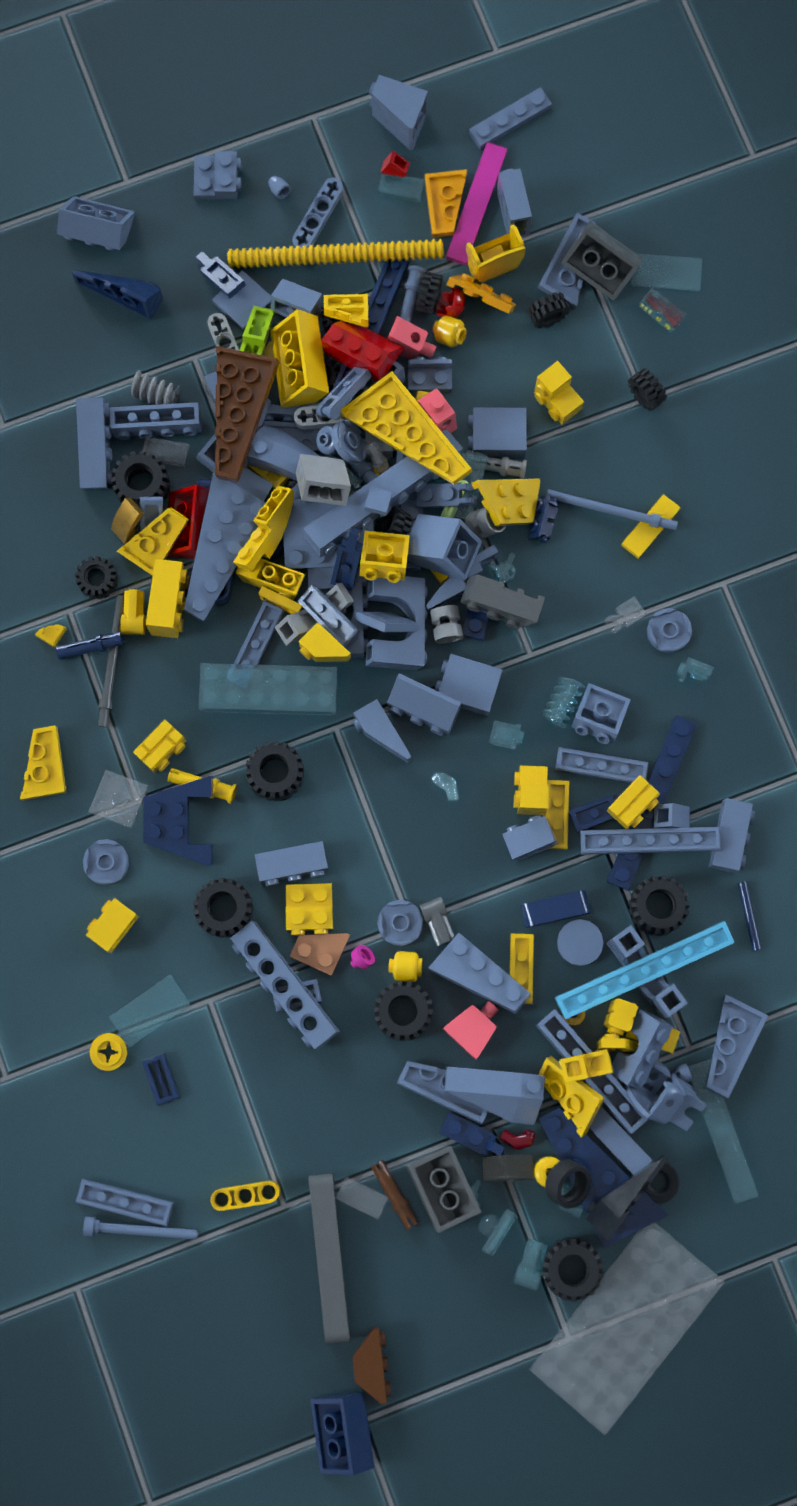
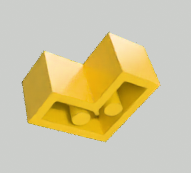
M557 361L537 376L534 396L539 404H544L548 408L551 418L554 421L558 420L563 425L583 409L584 401L570 386L572 376Z
M520 765L519 772H515L514 785H518V791L515 790L513 808H518L517 814H546L549 786L547 785L548 767Z

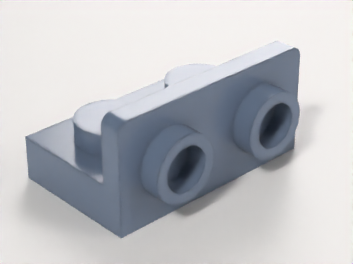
M415 357L412 360H408V391L410 393H417V391L430 393L434 389H438L439 392H452V359H447L446 357H436L435 359Z

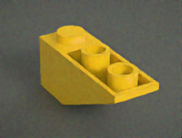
M260 559L252 571L239 567L236 570V574L245 583L259 588L263 586L272 591L297 595L305 577L303 573L264 559Z

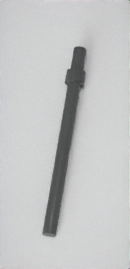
M122 595L117 596L112 633L121 631V615L124 614V596ZM119 646L109 648L102 699H99L98 709H100L98 727L107 728L109 711L112 710L113 701L111 696Z

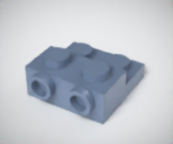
M215 151V156L194 157V199H237V191H241V178H238V171H242V160L237 157V151Z
M588 683L571 727L579 735L585 736L590 734L595 736L597 741L602 744H608L609 742L613 744L631 699Z

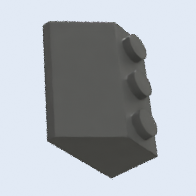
M589 221L561 263L614 301L640 267L642 258L592 221Z
M448 1146L406 1166L437 1233L481 1213L452 1146Z

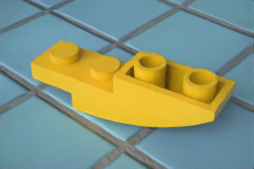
M278 486L273 490L265 505L260 508L258 515L253 520L258 528L253 531L250 539L238 552V556L233 561L237 567L252 571L261 557L270 559L289 521L294 498L293 489Z

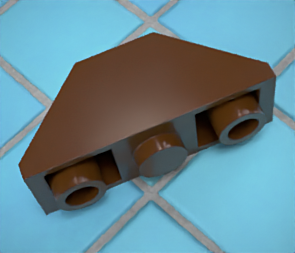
M374 1326L353 1354L355 1382L383 1405L387 1404V1397H391L390 1381L385 1382L384 1372H389L387 1356L382 1357L381 1348L386 1347L385 1332H380L379 1326Z

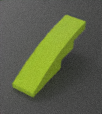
M253 306L243 333V341L239 351L264 356L275 310Z

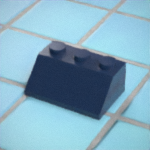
M347 1392L311 1398L320 1474L356 1475L373 1469L374 1461L364 1392Z

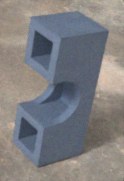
M639 1010L631 1028V1032L638 1037V1049L633 1055L618 1051L612 1063L613 1073L611 1074L626 1085L641 1089L643 1084L646 1083L654 1063L658 1060L664 1043L669 1039L673 1026L653 1013Z

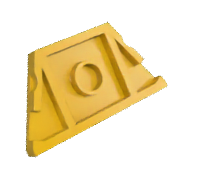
M540 479L477 480L472 482L473 488H478L484 498L481 502L489 512L495 526L528 525L534 522Z

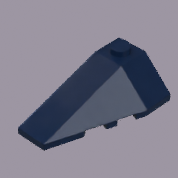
M73 270L72 272L75 283L149 320L152 319L163 300L160 287L153 282L147 283L138 279Z

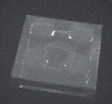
M105 770L88 812L132 829L142 806L143 797L146 796L149 786Z

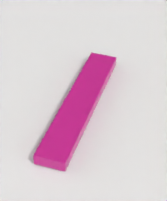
M487 142L446 255V260L467 266L466 245L470 242L474 246L502 168L507 148Z

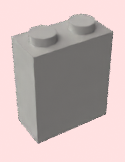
M300 454L296 478L301 500L346 506L351 484L344 459Z

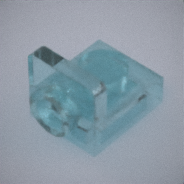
M688 657L685 663L681 662L676 673V675L680 676L678 682L683 683L687 672L691 673V677L697 680H708L714 667Z
M494 720L489 744L515 750L516 745L522 744L524 731L520 730L521 724L512 725Z

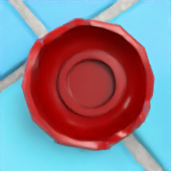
M450 287L453 291H444L442 293L435 313L440 317L449 316L457 318L463 312L466 305L465 293L458 287Z

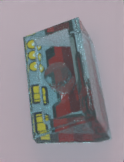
M651 288L638 304L641 309L670 333L687 316L685 312L656 288Z

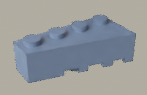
M103 397L76 398L80 489H110V484H112L111 477H113L112 470H110V461H112V449L110 448L111 429L109 426L110 404Z

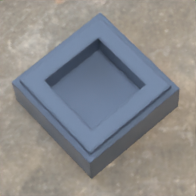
M370 487L364 510L386 516L392 492Z

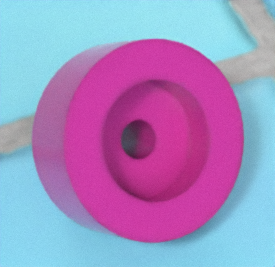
M359 945L351 952V965L354 968L367 969L375 962L374 954L365 945Z

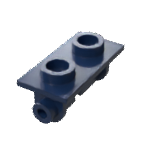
M551 494L540 497L537 500L534 522L529 525V540L539 537L540 542L547 543L548 539L551 538L554 524L547 522V519L554 521L559 507L557 504L558 500L550 498Z

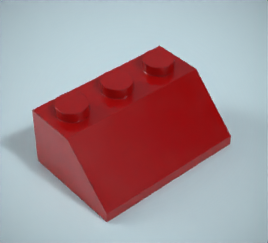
M345 321L333 323L321 340L324 355L351 369L354 367L368 369L372 375L370 379L376 382L385 377L403 351L402 346L363 326Z
M193 485L169 492L168 508H173L188 518L189 521L167 557L195 559L209 488Z

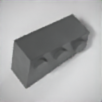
M476 574L469 577L461 603L467 605V609L471 611L484 612L492 620L499 621L500 619L507 622L506 625L508 627L519 629L537 623L545 597L538 595V598H532L524 595L525 590L518 588L516 592L504 587L502 582Z

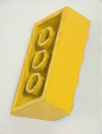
M297 309L270 330L273 355L280 362L276 376L282 408L314 404L329 393L318 316Z

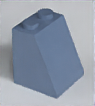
M379 75L376 83H372L369 95L372 96L370 100L372 116L408 149L413 150L427 116L428 91Z
M418 514L409 533L407 559L414 565L466 581L482 541L461 519Z

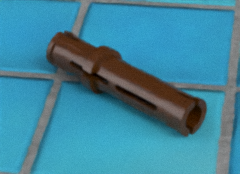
M381 1160L378 1162V1165L382 1172L377 1164L370 1168L394 1206L392 1207L393 1211L398 1213L405 1229L408 1230L412 1227L408 1217L413 1226L419 1223V1220H417L408 1204L410 1201L408 1198H404L384 1163L385 1161Z

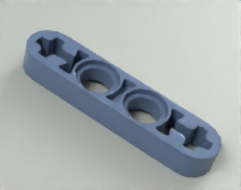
M329 178L324 182L293 235V248L300 246L298 240L302 241L305 233L308 234L306 236V244L303 243L300 248H303V245L307 247L314 245L342 197L343 186L339 179ZM334 186H337V191H336V190H333V192L331 193V199H330V198L328 197L329 194H330V189H329V187H330V188H333ZM325 202L329 205V208L326 211H320L317 209V205ZM310 220H316L319 225L315 229H310L307 227V223Z

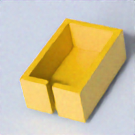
M155 559L146 626L152 636L178 639L179 632H183L184 619H181L186 601V597H184L185 589L189 587L190 576H187L188 571L184 569L182 562Z

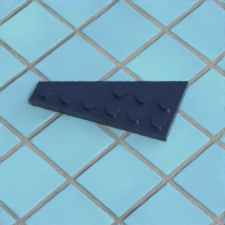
M558 1107L540 1116L538 1119L559 1160L570 1159L586 1167L590 1172L592 1180L591 1189L587 1198L582 1202L586 1211L594 1199L598 1202L603 1195L630 1178V1176L587 1134L580 1137L576 1131L578 1128L572 1119L568 1120L563 1113L564 1111ZM575 1172L568 1176L572 1185L575 1182ZM643 1192L638 1202L629 1208L628 1216L609 1241L596 1228L595 1230L605 1248L667 1217L668 1214L647 1193Z

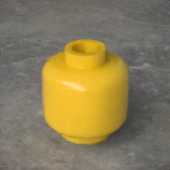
M443 316L433 325L435 340L440 344L456 347L465 340L467 330L464 323L459 319Z
M398 951L394 959H389V973H393L396 981L415 982L418 977L422 976L423 959L419 958L416 952Z
M545 1156L536 1162L533 1169L534 1177L541 1186L545 1187L546 1172L549 1173L547 1169L553 1168L555 1164L560 1162L557 1158Z

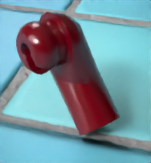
M505 1129L499 1139L514 1149L519 1150L532 1146L536 1135L532 1130H525L523 1134L515 1136Z

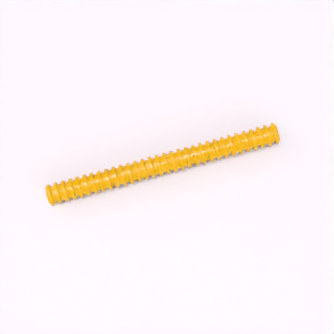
M427 239L425 242L421 240L415 242L412 240L411 243H408L406 240L404 243H401V241H398V243L391 241L388 244L385 241L384 244H381V242H377V244L371 242L369 245L367 242H364V245L357 243V245L353 243L347 245V243H344L343 246H340V244L336 246L324 244L323 247H320V245H316V247H313V245L309 247L303 245V248H300V246H296V248H293V246L289 248L283 246L282 249L278 246L276 249H273V247H269V249L263 247L262 250L259 247H256L255 250L253 248H249V250H246V248L242 250L236 248L235 251L229 249L227 260L228 266L231 269L234 266L237 269L241 268V266L253 268L255 265L257 268H260L261 265L267 267V265H270V267H274V265L280 267L281 264L284 266L288 264L300 266L301 263L304 265L308 263L314 265V263L321 265V262H324L325 265L328 262H331V264L335 262L341 264L342 261L347 264L348 261H351V263L358 261V263H361V261L368 263V260H371V262H375V260H378V262L382 260L388 262L389 259L395 261V259L399 261L405 259L408 261L409 258H412V260L419 258V260H422V258L429 260V257L435 260L436 257L443 259L444 245L442 239L438 241L432 239V242H429Z

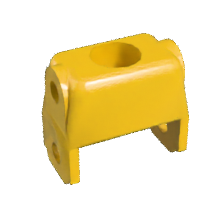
M514 224L510 225V232L482 245L473 247L470 242L467 243L468 267L475 280L477 279L482 283L518 268L525 256L526 248Z

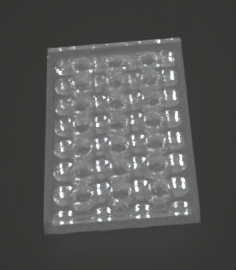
M653 1223L639 1230L604 1274L603 1279L600 1281L599 1289L596 1288L592 1296L586 1297L534 1362L530 1371L606 1435L725 1281L660 1226Z

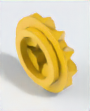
M112 1033L98 1036L90 1047L92 1063L104 1071L118 1069L125 1062L128 1054L126 1043L123 1039ZM110 1042L111 1049L118 1051V1054L111 1055L109 1063H107V1055L99 1053V1050L107 1049Z

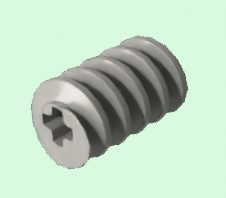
M141 370L136 372L131 388L133 398L139 397L143 402L148 400V403L151 405L155 403L156 405L176 404L181 393L180 386L175 391L173 390V383H170L168 387H165V380L157 384L156 376L151 381H149L148 373L141 378Z

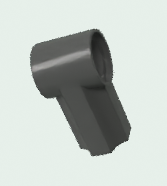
M438 897L419 905L437 947L451 942L455 936L448 921V913L442 898Z

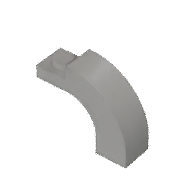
M343 583L336 584L325 595L343 614L346 613L345 609L354 602ZM304 609L287 615L275 626V629L285 645L288 646L297 643L317 621Z

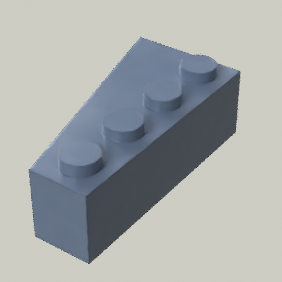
M460 933L455 936L429 967L430 972L514 1014L531 997L524 987Z

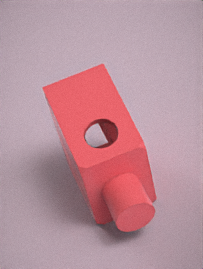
M396 317L387 339L403 347V351L399 356L412 360L418 357L420 353L428 358H432L437 347L425 341L428 335L427 331L401 317Z
M434 389L418 401L419 405L441 432L445 429L450 433L457 430L456 414L438 389Z
M489 1001L480 1011L474 1005H471L447 1024L443 1030L474 1059H477L497 1028L490 1020L499 1010Z

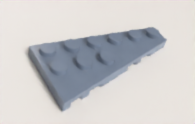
M213 472L184 606L185 612L202 622L235 570L236 565L233 561L238 556V552L248 542L253 531L258 528L253 520L258 515L260 508L265 505V502L231 481L218 479L215 472Z

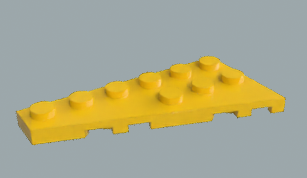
M393 371L340 410L341 416L453 485L472 472L471 467Z

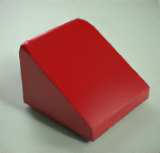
M392 151L384 160L381 173L405 178L410 163L395 151Z

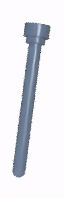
M85 1217L83 1236L93 1237L94 1234L98 1235L99 1232L196 1239L199 1235L198 1231L193 1229L100 1223V1220H96L95 1217Z

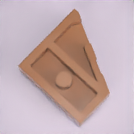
M350 934L299 935L289 957L332 976Z

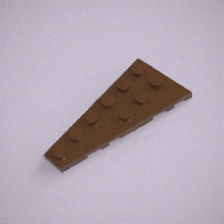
M216 346L217 385L215 417L217 419V428H215V475L218 479L238 483L280 362L277 358Z

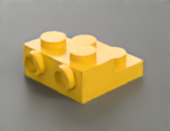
M365 531L359 576H364L370 581L377 578L387 579L391 583H397L400 580L405 581L410 535Z
M332 883L286 885L287 932L291 931V935H305V931H314V934L317 935L328 934V930H333Z

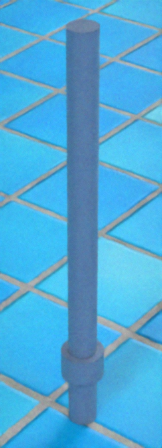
M548 490L547 495L551 494L550 498L557 499L560 502L648 523L651 527L658 528L660 526L676 530L678 525L677 521L661 518V515L652 513V515L553 490Z

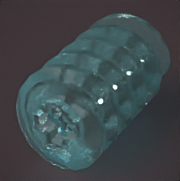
M560 677L557 680L559 685H556L553 689L555 693L550 695L551 701L546 703L548 709H544L542 715L552 724L566 728L567 726L562 721H570L571 718L566 713H574L575 710L570 707V704H578L574 696L581 697L582 694L578 691V688L585 689V686L577 680Z

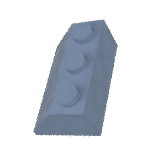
M73 196L59 209L57 235L64 236L67 240L77 239L85 241L88 245L105 246L106 249L111 251L120 250L127 241L135 211Z
M399 673L387 701V707L390 708L389 711L397 716L404 714L410 717L412 723L419 726L425 724L431 727L430 730L433 733L442 736L443 733L449 735L460 713L461 702Z

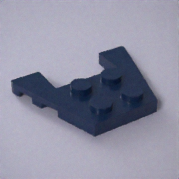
M207 776L143 797V843L208 866L213 865V844L189 843V797H212L213 776Z

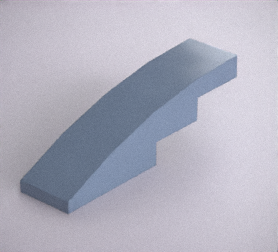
M495 545L476 555L466 581L450 577L438 589L426 605L428 615L432 609L446 606L463 596L469 577L476 574L482 576V566L497 559L498 550Z

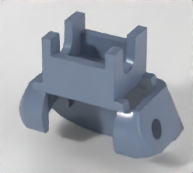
M658 1061L654 1063L648 1079L641 1089L624 1084L631 1101L645 1117L662 1124L671 1121L686 1131L694 1121L685 1115V1110L693 1107L702 1112L707 1106L695 1094L697 1092L695 1087L683 1081L674 1073L670 1075L668 1068ZM656 1072V1077L651 1078L650 1074ZM668 1077H670L673 1081L667 1082L666 1080ZM664 1084V1091L660 1096L656 1095L657 1091Z

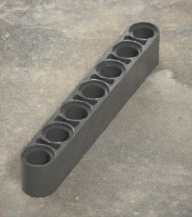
M333 1173L310 1175L309 1187L325 1343L350 1342Z

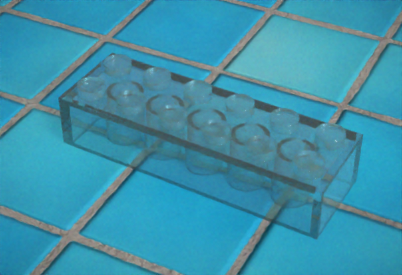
M200 663L199 709L201 712L337 716V667Z

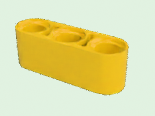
M269 1180L225 1187L216 1190L212 1194L210 1202L213 1208L218 1211L268 1204L279 1198L281 1189L276 1182ZM266 1185H271L275 1188L276 1193L273 1198H266L264 1196L263 1189ZM242 1189H248L252 1193V1199L249 1202H243L240 1199ZM219 1193H225L228 1196L227 1205L221 1206L217 1203L216 1197Z

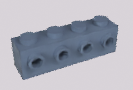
M198 402L110 407V429L114 438L120 440H127L130 437L136 436L147 439L153 435H161L163 437H173L175 434L194 436L197 433H202L201 410Z

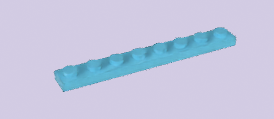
M722 921L556 996L555 999L563 1018L568 1019L735 942L726 922Z

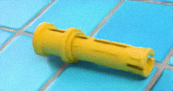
M171 768L167 781L182 785L202 777ZM215 778L213 779V796L210 798L214 799L217 797L226 800L228 804H232L237 794L238 785H228Z

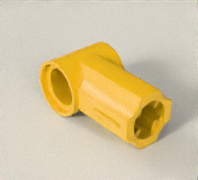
M129 589L124 592V614L121 615V632L125 635H145L144 591Z

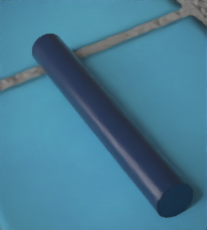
M747 882L738 883L752 950H762Z

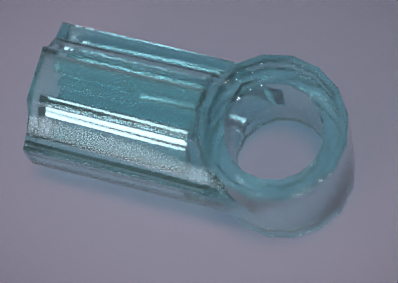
M528 1238L522 1261L518 1264L513 1284L537 1291L542 1275L541 1267L548 1247L547 1244Z

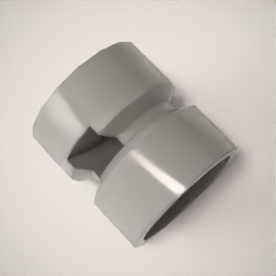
M485 507L470 512L465 519L467 527L479 539L500 533L506 528V526H495Z
M446 605L430 611L432 624L436 626L433 629L435 643L446 644L463 639L462 625L458 624V621H460L458 606Z

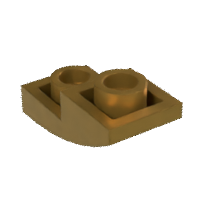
M131 497L124 499L111 527V530L124 545L133 538L139 529L136 525L144 515L142 509Z

